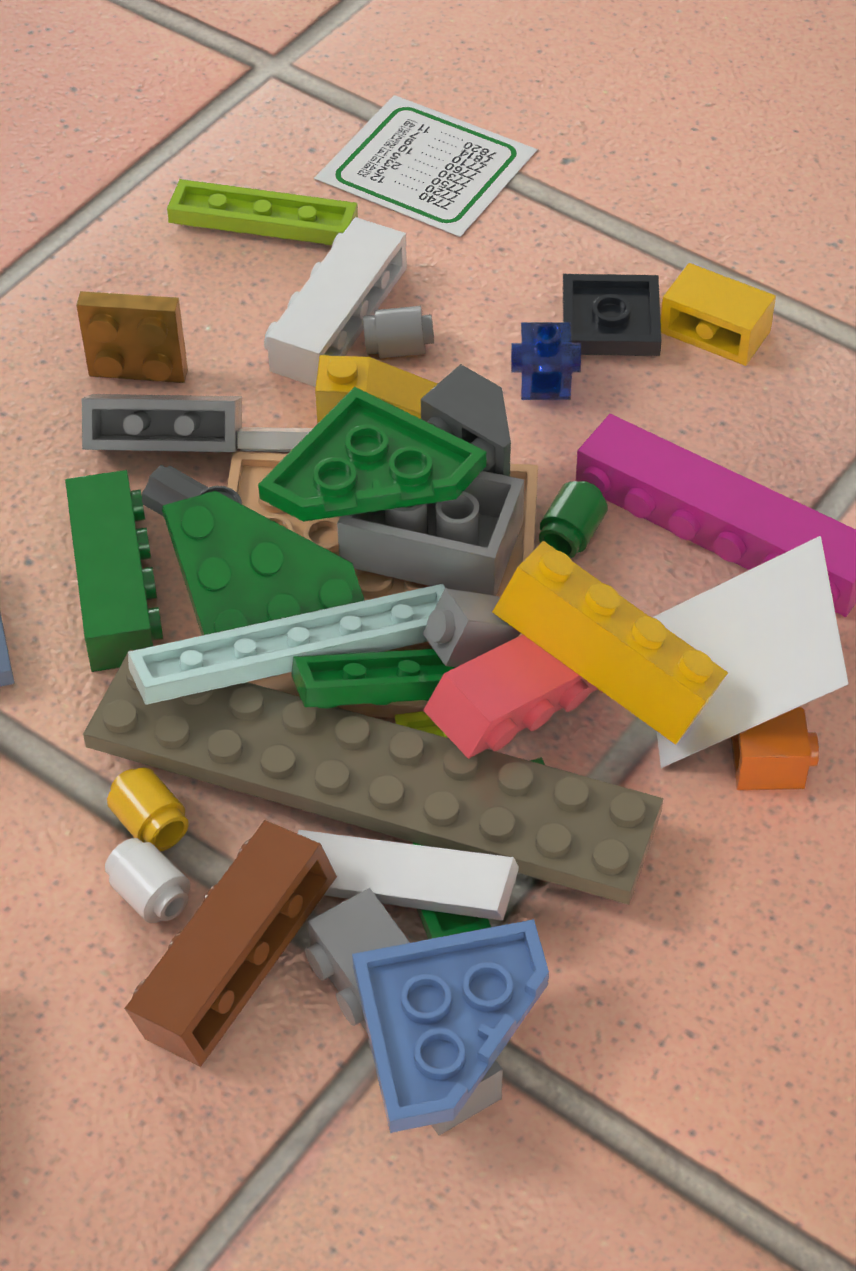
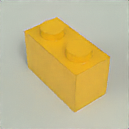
M688 263L662 298L661 333L747 366L771 331L776 295Z

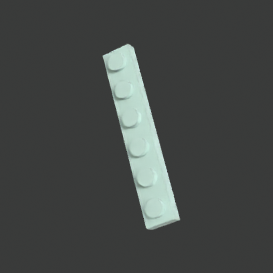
M443 584L129 651V671L145 705L289 673L292 672L293 657L384 652L427 642L423 632L427 626L428 618L432 611L435 610L445 587Z

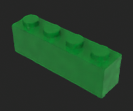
M127 470L65 479L84 637L91 672L120 668L129 650L154 646V640L163 639L159 607L148 609L147 600L157 598L153 567L142 568L141 560L151 559L147 527L136 529L135 521L145 520L141 489L130 490Z

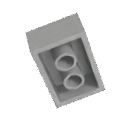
M482 471L456 500L340 516L337 522L339 556L352 562L354 569L428 586L443 584L447 589L496 596L523 524L524 480Z

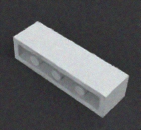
M355 217L344 233H339L335 237L330 252L322 262H317L314 265L310 278L301 291H296L291 296L286 311L277 322H272L267 329L264 347L268 350L270 372L316 387L319 356H345L364 330L363 316L375 314V310H378L407 269L406 233Z

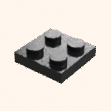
M563 274V354L660 356L661 320L658 275Z

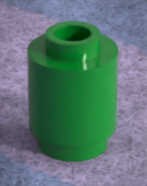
M570 481L565 483L540 522V543L545 541L554 549L565 553L569 558H573L577 553L584 551L608 511V505L602 492L595 485L586 481Z

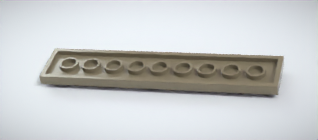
M128 653L83 733L85 745L90 749L424 846L514 857L519 866L518 873L628 905L632 899L663 805V798L489 749L468 759L449 738L338 707L330 709L304 707L299 696L248 682L145 705L129 671Z

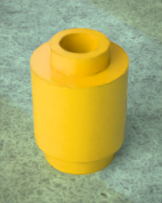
M145 767L129 769L118 775L112 782L107 797V806L134 838H138L142 842L152 843L161 852L173 847L186 834L189 821L185 817V807L152 769Z

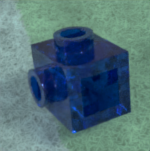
M571 322L521 323V343H511V373L521 374V400H571L572 373L581 372V343L571 342Z

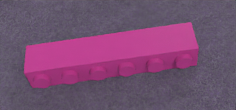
M609 414L577 450L575 481H586L595 485L602 492L605 500L629 511L638 518H644L674 533L677 537L689 540L719 555L722 559L736 563L748 570L821 536L835 612L847 617L855 606L856 529L613 414Z

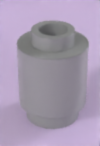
M421 305L375 310V315L363 316L367 355L379 354V358L426 354L425 344H434L432 314L422 315Z

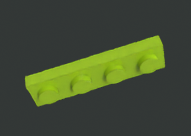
M179 179L167 207L168 222L174 224L332 245L335 237L339 233H344L355 217L358 218V206L356 202Z

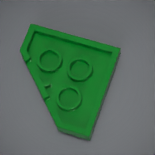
M354 387L258 484L259 497L261 500L303 522L456 500L486 467L487 451Z
M217 491L163 505L162 513L202 636L365 601L352 562Z

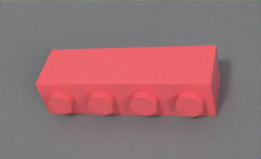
M521 635L444 673L423 711L469 759L488 748H491L493 751L502 749L521 730L528 728L530 731L537 730L555 712L562 708L566 712L574 710L590 693L599 689L526 636Z

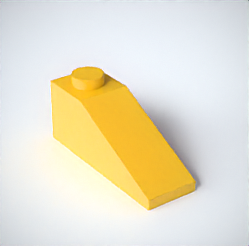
M320 355L315 388L317 424L354 387L421 419V398L438 383L371 357Z

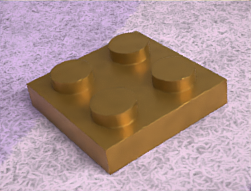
M80 291L76 306L90 377L185 383L188 366L179 298Z

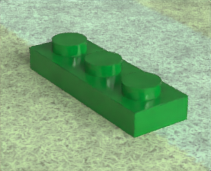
M434 649L296 656L293 657L291 676L304 707L330 709L338 705L370 703L374 705H387L392 702L429 701L443 674L456 667L445 666Z

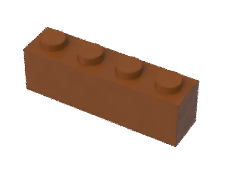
M263 821L252 838L241 846L237 858L219 882L209 889L202 905L184 929L171 940L167 952L149 976L136 987L132 999L124 1008L145 1040L199 1067L203 1065L337 878L321 843L269 821Z

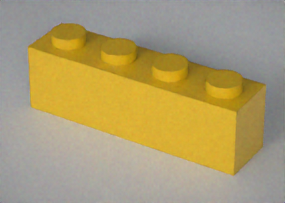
M542 541L517 567L492 611L496 616L675 745L699 716L728 674L726 670L714 663L708 655L690 646L665 628L659 620L648 616L620 596L614 588L599 581L574 563L565 553L554 549L545 541Z

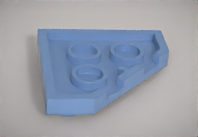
M534 919L352 954L354 974L390 1133L453 1121L546 989L549 981V970Z

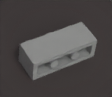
M91 394L82 398V450L236 452L238 450L237 431L242 428V396Z

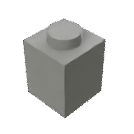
M444 589L435 610L432 611L428 618L423 635L445 666L458 667L519 637V631L492 613L500 599L499 596Z

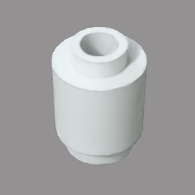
M131 838L119 844L107 858L105 872L109 875L111 887L146 922L157 923L172 920L186 907L190 890L189 879L152 843L142 842L138 838Z

